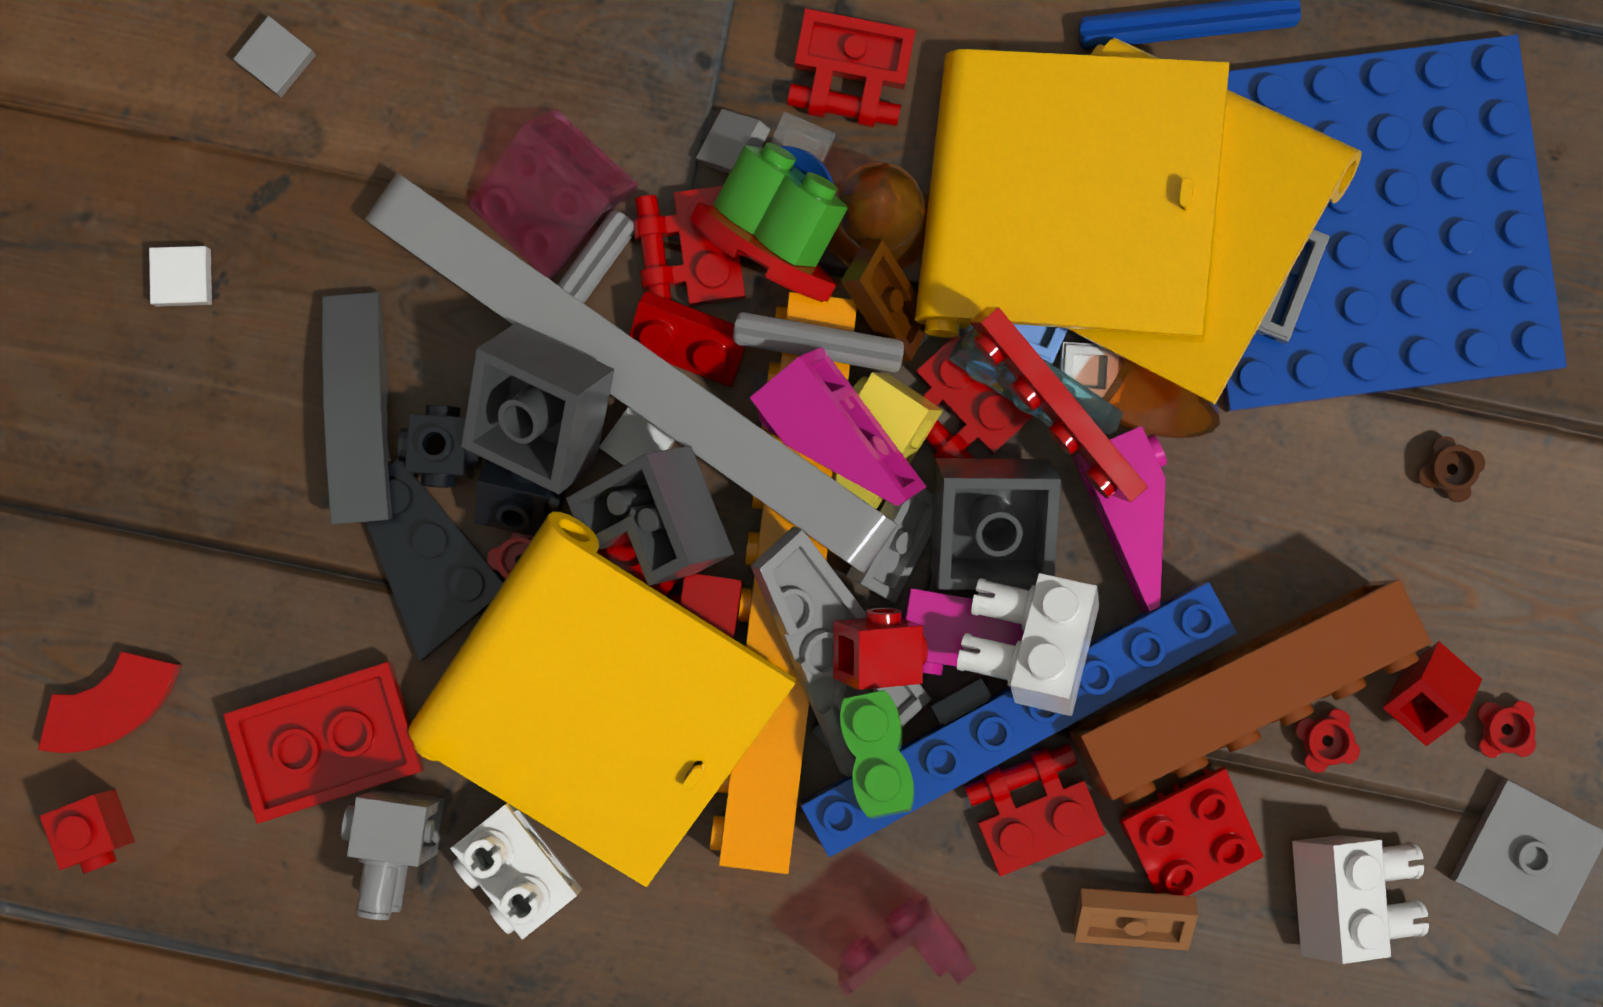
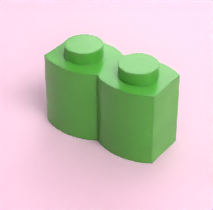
M769 142L765 144L764 148L744 145L713 204L714 207L734 224L753 234L761 244L794 266L816 267L848 209L847 205L835 196L838 188L829 180L815 173L807 172L805 176L794 166L796 157L778 145Z
M886 690L844 698L840 711V725L845 743L856 758L853 766L852 781L859 806L870 819L911 811L915 797L914 781L909 765L900 752L902 725L893 699Z

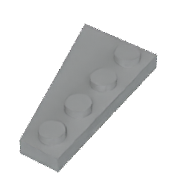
M792 527L750 566L840 773L850 778L856 758L847 747L841 731L840 711L844 698L886 690L897 707L902 727L931 698L920 684L858 690L833 679V621L866 618V612L803 529Z

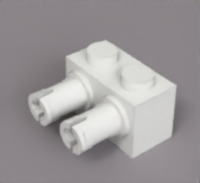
M1041 573L1038 575L1036 586L1032 585L1030 590L994 583L980 578L976 586V591L979 593L978 595L974 594L972 615H982L1022 624L1024 633L1022 641L1018 640L1016 646L965 633L961 643L964 650H959L957 670H966L1008 680V686L1011 687L1015 703L1072 716L1099 609L1097 586Z
M508 803L450 848L457 856V859L452 863L459 876L472 889H475L478 885L483 889L493 902L488 907V910L496 923L507 934L515 930L522 940L573 900L583 889L526 816Z
M1343 835L1292 841L1301 956L1339 964L1391 957L1390 939L1411 936L1421 937L1428 933V922L1413 923V919L1428 917L1426 906L1421 901L1416 899L1387 905L1385 882L1419 879L1423 875L1424 865H1409L1408 863L1412 860L1424 859L1422 850L1416 843L1408 842L1402 845L1382 847L1381 839Z

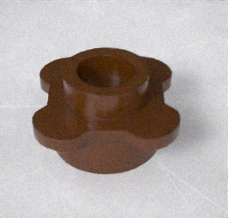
M1449 436L1437 438L1432 443L1433 454L1428 464L1421 467L1418 471V480L1425 488L1436 487L1447 493L1449 500L1452 502H1463L1471 496L1470 487L1477 481L1480 472L1484 470L1485 459L1479 451H1472L1467 447L1456 445L1455 440ZM1449 464H1453L1456 467V473L1453 475L1447 472Z

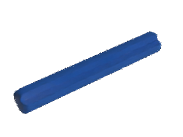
M1230 0L1084 16L1078 24V36L1081 48L1089 50L1095 49L1099 44L1106 45L1113 38L1134 45L1289 28L1296 26L1301 20L1300 0Z

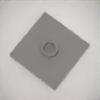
M1501 778L1450 879L1558 936L1603 848V830L1512 781Z

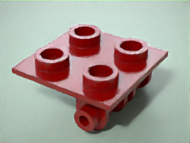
M1224 766L1212 772L1205 768L1201 770L1202 774L1182 784V788L1176 783L1171 786L1172 793L1165 796L1160 791L1156 793L1157 801L1153 802L1151 800L1135 809L1129 807L1125 809L1127 815L1118 819L1128 840H1131L1155 894L1169 893L1178 896H1189L1263 858V854Z

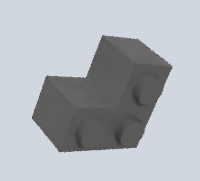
M691 446L645 453L566 498L573 517L588 526L599 540L598 550L632 543L648 586L694 575L734 554Z

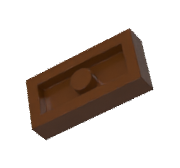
M864 240L841 282L874 334L902 341L904 343L902 362L912 361L926 335L925 325L915 321L917 293L884 240Z

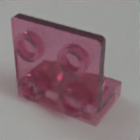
M556 109L525 122L470 200V207L545 277L551 278L560 271L601 214L627 201L638 184Z
M926 897L917 905L913 899H909L886 917L885 921L888 927L876 938L871 940L865 934L840 954L843 962L838 967V985L847 996L915 941L920 947L918 948L920 954L939 977L949 972L959 984L976 971L977 968L969 950L929 899Z

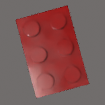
M392 661L223 714L256 824L425 770L421 755L414 749L413 741L408 733L411 722Z

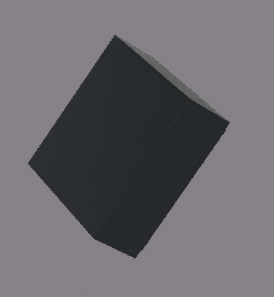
M975 677L932 701L928 706L937 722L946 725L989 701L991 694L982 678Z

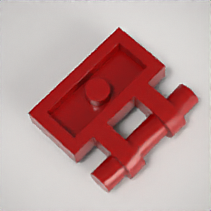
M805 8L794 69L815 72L813 87L791 83L787 106L808 109V115L825 118L826 113L858 119L857 125L874 128L875 123L897 127L901 104L880 101L882 86L904 90L916 30ZM833 76L865 82L863 97L830 91Z
M723 185L673 192L676 215L660 216L656 195H645L635 198L637 219L633 221L634 238L641 240L645 268L639 272L642 289H647L650 293L672 301L670 287L687 285L690 307L746 299L740 256L737 254L733 258L701 234L690 220L698 202L714 206L713 204ZM679 235L684 265L667 266L663 238Z
M960 335L951 338L915 372L929 388L923 397L937 406L942 402L964 425L953 436L939 420L936 421L926 437L928 443L937 451L933 455L935 458H973L966 448L976 439L993 455L1035 415Z
M1069 743L1048 751L1046 746L1030 752L1031 758L1003 770H1000L999 766H995L982 773L983 778L963 785L971 807L990 799L994 802L998 813L981 819L977 823L1000 877L1106 834L1085 781L1081 779L1063 787L1061 785L1057 772L1078 764ZM1040 780L1045 794L1015 806L1010 791Z

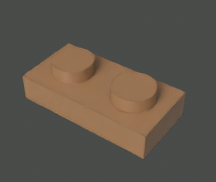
M1081 888L1073 923L1074 942L1189 951L1198 918L1197 898L1169 893L1151 894L1116 891L1108 888Z

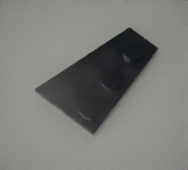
M397 459L388 466L393 519L368 521L366 524L419 661H424L489 606L504 580L488 565L485 557L426 486H421V480L417 476L405 472L406 462H400Z

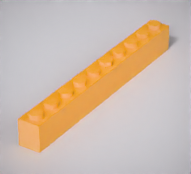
M789 292L788 307L777 306L775 318L854 332L857 306L852 299L830 297L828 302H820L799 293ZM782 352L781 363L770 362L767 382L800 355ZM834 362L848 381L850 364ZM762 424V428H761V429H763V430L766 431L768 434H770L771 436H773L774 438H776L778 441H780L781 443H783L778 436H775V435H773L772 433H770V432L764 427V425ZM793 450L836 481V473ZM753 496L752 508L763 509L760 532L749 531L745 565H751L789 529L792 527L798 528L755 496ZM806 533L826 560L828 548ZM754 577L753 589L742 587L738 621L749 623L747 642L744 646L795 677L796 684L717 790L718 793L728 794L725 816L714 815L710 850L721 851L719 866L788 874L809 700L756 577Z

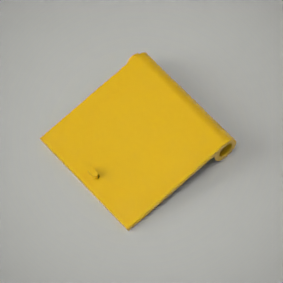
M1117 38L1111 39L1106 45H1097L1091 55L1160 59ZM1227 89L1203 338L1066 329L1215 405L1329 201L1334 204L1337 203L1349 187L1359 166L1362 151Z
M958 49L946 53L915 321L925 325V333L936 337H958L959 329L970 327L971 324L969 322L984 308L999 307L1013 324L1203 338L1229 62Z
M552 512L547 516L409 725L408 733L413 741L414 749L422 757L431 761L441 762L647 887L794 687L796 678L597 553L599 548L597 536L580 520L562 512ZM697 761H701L698 765L693 767V769L687 776V773L692 768L694 763Z

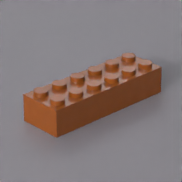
M1400 579L1370 581L1072 727L1067 732L1096 791L1112 801L1122 798L1124 804H1128L1155 791L1156 787L1153 781L1166 774L1175 773L1176 777L1180 778L1209 764L1205 755L1217 749L1227 747L1229 752H1233L1256 742L1262 737L1258 729L1278 721H1280L1282 726H1286L1309 716L1314 712L1311 703L1320 698L1332 695L1334 700H1339L1360 691L1367 686L1363 677L1371 673L1385 670L1386 674H1392L1419 661L1416 651L1432 644Z

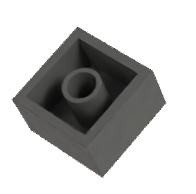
M515 323L479 346L476 350L461 447L552 492L560 494L596 465L615 369Z
M935 458L930 569L938 589L976 590L978 580L983 578L990 582L1030 590L1032 585L1036 586L1039 573L1055 576L1061 478L1049 459Z

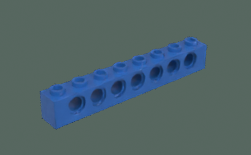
M1196 583L1161 602L1159 608L1150 612H1143L1090 641L1072 716L1017 704L1014 702L1011 687L1008 686L990 696L989 701L946 725L939 724L901 745L900 752L909 765L914 781L915 797L911 811L876 819L868 818L857 802L852 776L850 778L845 776L801 800V807L830 858L1233 636L1237 632L1210 583Z

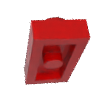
M647 291L644 292L638 303L629 335L669 364L732 387L738 375L747 347L734 342L733 331L735 324Z

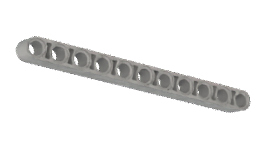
M396 172L364 218L511 324L517 323L614 368L610 390L611 395L684 447L691 446L694 454L798 528L803 529L805 533L861 572H866L897 528L898 524L399 173Z

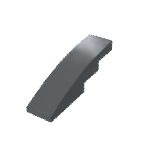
M381 293L323 296V408L331 524L390 520L393 517L388 462L392 460L387 405H391Z

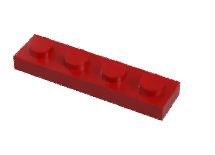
M986 307L969 322L979 333L973 339L977 348L993 365L997 366L1001 361L1016 378L1010 384L1014 392L1031 410L1034 411L1040 406L1053 422L1048 428L1050 435L1069 455H1072L1075 451L1080 454L1090 466L1084 473L1086 478L1103 497L1108 499L1114 495L1116 498L1132 502L1148 488L1147 484L999 307Z

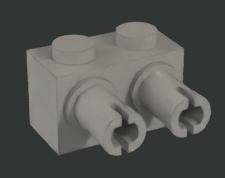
M378 788L357 796L355 806H347L342 822L341 838L342 840L349 841L347 857L358 858V862L363 863L356 916L374 920H389L391 912L401 911L408 865L418 867L438 853L446 798Z

